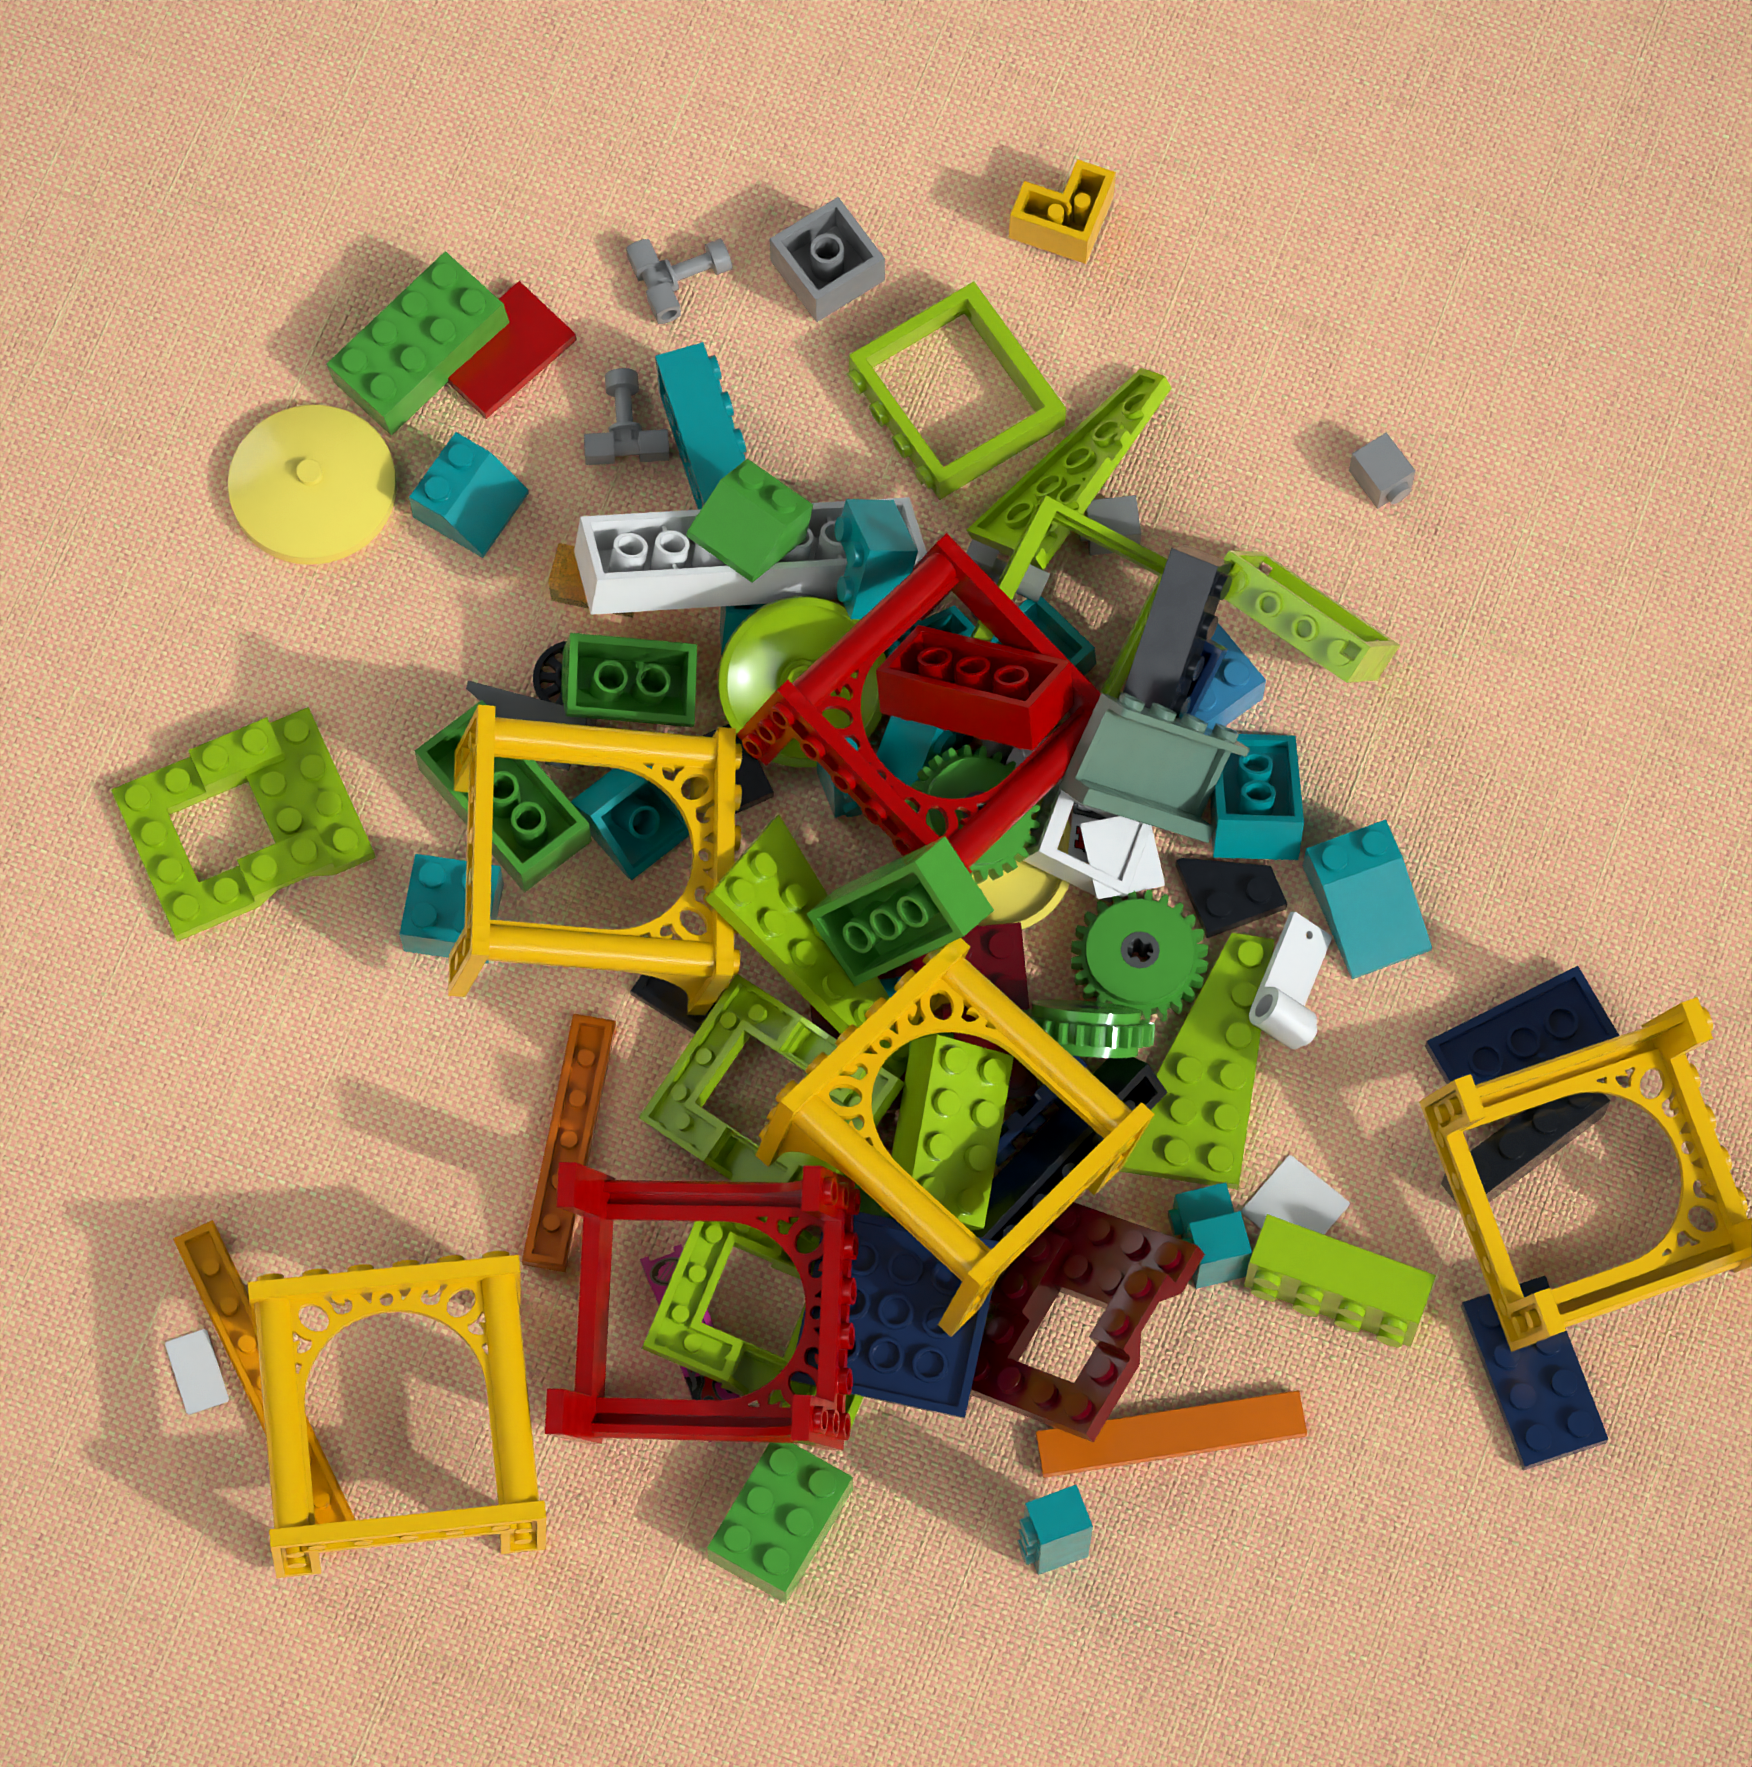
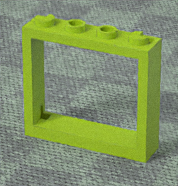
M975 281L849 354V372L846 375L853 383V390L858 395L864 393L871 403L869 409L875 421L881 427L886 425L893 434L892 442L902 458L909 457L916 466L914 471L920 484H925L927 489L931 488L939 500L1065 426L1066 407ZM965 314L1035 413L943 467L873 367Z
M1045 495L1039 500L996 584L1011 600L1052 521L1158 576L1100 693L1119 698L1122 693L1120 690L1132 667L1168 559ZM978 620L970 637L991 642L994 635Z
M1229 550L1224 557V560L1232 563L1228 574L1232 576V583L1224 599L1346 683L1378 680L1400 647V644L1263 551ZM1263 562L1273 568L1269 575L1259 570Z

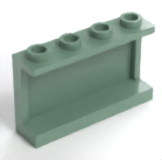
M1101 693L1058 788L1083 805L1208 843L1215 827L1201 818L1231 752L1246 757L1250 749L1237 741L1239 734L1236 731L1216 723L1214 728L1210 729L1207 728L1208 723L1193 715L1184 713L1183 718L1180 719L1176 717V712L1157 703H1153L1151 709L1144 707L1145 703L1129 694L1121 693L1120 697L1116 698Z

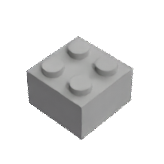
M839 197L769 239L770 260L816 322L885 281L884 256Z

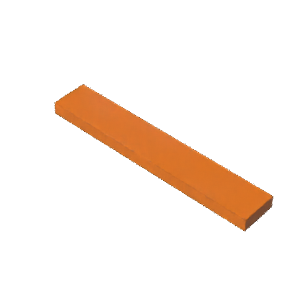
M573 1014L522 1256V1265L566 1272L577 1214L556 1207L559 1162H577L588 1167L616 1030L615 1020Z
M1299 1390L1107 1420L1094 1443L1057 1428L1036 1431L1043 1478L1307 1437L1306 1422Z

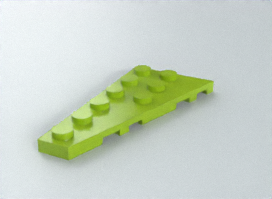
M1140 368L966 529L971 539L1011 557L1039 500L1045 495L1083 514L1172 389L1166 377ZM1052 521L1030 565L1044 570L1071 530Z
M777 815L711 890L705 900L842 1034L852 1024L857 1028L867 1020L864 1016L865 1013L880 997L883 996L886 1000L890 997L877 976L854 986L807 916V913L825 899L828 894L781 816ZM886 1040L879 1042L883 1048L891 1047L890 1043ZM909 1042L897 1049L882 1065L883 1069L897 1078H900L907 1070Z
M1231 933L1156 1075L1168 1093L1152 1108L1151 1111L1155 1115L1119 1172L1210 1186L1226 1182L1228 1188L1238 1190L1261 1037V1029L1250 1022L1249 1013L1271 960L1275 939Z

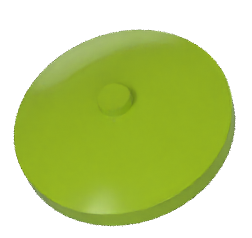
M793 596L778 599L760 607L747 616L738 625L726 643L718 670V693L721 707L731 728H736V734L788 679L791 683L795 681L861 619H850L843 605L814 596ZM884 652L870 668L862 690L861 715L867 738L875 730L883 715L880 712L876 669L886 660ZM855 672L851 675L853 678L856 676ZM843 687L838 696L849 701L850 694L846 687ZM835 692L830 694L831 696H837ZM827 709L822 713L835 728H845L850 725L849 716L841 710ZM795 738L772 760V762L791 767L817 766V761L809 759L803 753L800 743Z

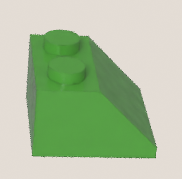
M747 458L719 481L687 530L686 536L753 583L806 539L813 504Z

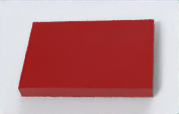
M520 281L499 298L504 304L509 323L448 377L447 383L485 419L490 417L577 340L576 333Z

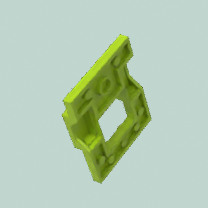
M309 707L271 723L268 717L189 749L190 757L111 789L177 942L260 907L275 892L312 876L336 875L376 858ZM248 782L275 844L237 859L239 866L198 882L169 815Z
M737 974L638 1118L732 1182L803 1180V1165L823 1166L843 1176L844 1173L827 1162L801 1152L783 1153L774 1163L767 1167L755 1156L759 1148L757 1144L702 1108L750 1036H753L803 1071L821 1052L828 1056L838 1047L835 1044L837 1039ZM858 1067L857 1072L849 1076L861 1080L866 1076V1072L863 1068ZM882 1067L876 1076L872 1092V1114L875 1127L905 1085L903 1081ZM837 1088L829 1093L831 1100L840 1106L850 1107L857 1105L861 1101L860 1096L848 1088ZM858 1117L851 1119L855 1128L861 1130L863 1127L862 1121ZM799 1218L790 1219L793 1223H795Z
M768 1217L759 1218V1220L763 1221L764 1223L768 1219ZM782 1220L778 1221L780 1232L788 1234L793 1222L791 1221V1224ZM694 1222L641 1349L722 1383V1388L744 1396L769 1383L783 1370L792 1358L798 1342L805 1303L783 1357L702 1323L732 1247L734 1246L771 1262V1267L800 1280L801 1278L796 1266L785 1250L775 1240L760 1230L739 1223ZM804 1230L797 1240L798 1251L804 1254L812 1252L819 1246L820 1238ZM815 1261L811 1264V1275L813 1273ZM791 1382L795 1395H816V1387ZM777 1390L772 1394L770 1404L782 1401V1407H790L783 1398L781 1390ZM850 1394L846 1395L845 1413H849L852 1427L863 1397Z

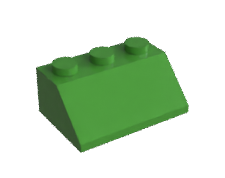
M570 633L563 649L561 691L566 716L694 727L697 644Z

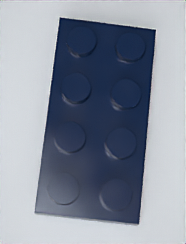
M1576 966L1426 1041L1425 1048L1446 1084L1471 1074L1474 1084L1477 1085L1620 1035L1579 966Z
M1546 1276L1519 1284L1524 1297L1550 1288ZM1490 1293L1462 1302V1312L1523 1471L1607 1443V1433L1567 1330L1511 1352Z

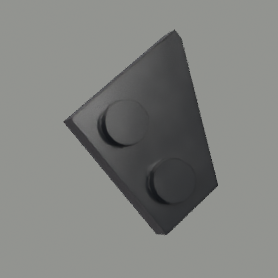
M1190 858L1176 860V869L1206 938L1281 912L1287 908L1286 899L1271 866Z

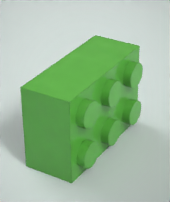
M769 1443L708 1545V1560L787 1604L853 1491V1477L793 1443Z

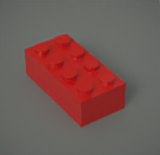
M918 625L876 669L880 712L882 714L938 727L942 730L974 736L982 740L1014 746L1018 749L1033 751L1074 705L1070 661Z

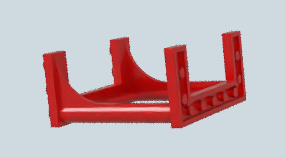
M946 533L915 565L910 575L792 683L789 679L785 681L736 735L742 741L745 750L752 757L760 759L765 766L775 759L795 738L800 743L803 753L809 759L817 761L831 776L833 784L840 791L850 795L861 807L865 818L872 824L878 825L892 839L893 846L901 855L905 856L945 836L971 874L973 871L970 867L1063 778L1101 693L1070 662L1074 705L1068 711L1071 716L1001 783L989 791L976 796L948 799L928 795L906 785L883 765L868 741L862 722L861 696L866 676L876 659L919 619L923 621L951 592L970 609L1003 645L1069 661ZM854 672L856 673L855 678L851 677ZM843 687H846L850 694L849 701L838 696ZM835 692L837 696H831L830 694ZM827 709L841 710L849 716L850 725L845 728H835L822 713ZM845 738H851L857 744L858 749L856 750ZM904 800L913 802L917 807V813ZM983 805V808L979 810L977 806ZM934 808L942 813L946 823L943 836L939 837L927 825L926 814L929 809ZM955 810H961L969 816L959 821L963 825L961 829H958V818Z
M559 1162L556 1207L582 1216L583 1234L575 1389L571 1391L547 1388L545 1434L585 1444H602L603 1438L801 1443L824 1450L844 1451V1440L849 1439L851 1432L850 1415L845 1413L846 1395L851 1394L853 1387V1374L851 1368H847L848 1350L853 1349L855 1341V1329L853 1323H849L850 1305L855 1304L857 1295L856 1280L851 1278L852 1260H856L859 1250L858 1235L853 1233L854 1215L859 1214L861 1204L860 1191L858 1188H855V1182L823 1166L803 1165V1180L796 1182L616 1180L612 1176L577 1162ZM760 1217H768L765 1223L759 1220ZM790 1218H799L790 1227L788 1234L780 1232L778 1221L782 1220L791 1224ZM613 1220L739 1223L756 1228L775 1240L796 1266L804 1289L806 1310L799 1344L783 1370L760 1389L728 1400L605 1398ZM808 1227H821L823 1239L820 1245L812 1252L800 1253L797 1249V1240L800 1234ZM823 1258L818 1271L822 1272V1275L819 1278L812 1277L811 1264ZM816 1307H821L819 1319H814L812 1311ZM814 1347L819 1350V1354H815L818 1369L807 1363V1352ZM797 1372L807 1373L816 1384V1395H795L791 1387L793 1374ZM777 1390H781L783 1398L790 1407H782V1401L770 1404L772 1394ZM758 1402L759 1407H750L753 1403Z

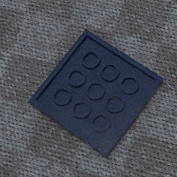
M859 1212L853 1218V1233L858 1235L859 1250L856 1260H852L851 1278H855L857 1285L856 1301L854 1305H850L849 1323H853L855 1329L854 1346L852 1350H848L847 1368H851L853 1374L851 1395L965 1419L993 1287L981 1308L950 1337L938 1324L962 1281L895 1219ZM822 1230V1232H821V1237H820L819 1245H820V1243L822 1242V1239H823V1230ZM978 1237L991 1250L999 1243L998 1241ZM823 1258L815 1261L812 1277L819 1278L822 1275V1272L818 1271ZM821 1307L813 1309L812 1315L814 1319L820 1318ZM804 1310L797 1346L802 1336L806 1310ZM814 1347L807 1352V1363L818 1369L815 1354H819V1350ZM797 1372L791 1378V1382L816 1387L814 1380L805 1372Z

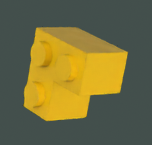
M1077 159L1063 194L1024 181L1010 214L1009 238L1086 264L1114 196L1116 172Z

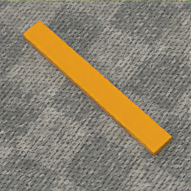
M211 1220L173 1238L266 1435L258 1338L254 1332L249 1294L214 1221ZM306 1416L315 1524L356 1520Z

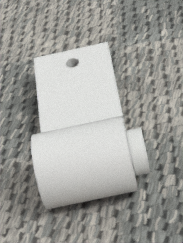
M1295 911L1290 912L1249 1013V1020L1254 1026L1294 1050L1308 1045L1316 1036L1317 1016L1313 1011L1305 1007V1004L1333 937Z

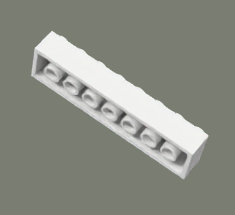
M910 498L870 499L895 501L918 549L915 567L927 551ZM845 501L812 503L813 509L806 539L753 583L686 536L687 530L701 509L580 516L574 553L590 614L768 604L778 599L793 596H814L828 600L838 599L837 582L840 576H844L847 558L841 542H838L835 537V521L838 516L842 515Z

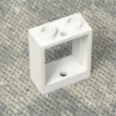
M1060 780L1043 798L1036 817V821L1041 823L1040 828L1030 834L1037 841L1031 847L1025 848L1029 856L1023 861L1069 882L1096 896L1093 880L1122 894L1119 895L1121 898L1127 896L1152 826L1138 822L1141 826L1121 880L1057 849L1074 802L1106 818L1119 815L1081 804L1058 788L1061 783ZM1112 897L1103 898L1102 900L1111 903Z

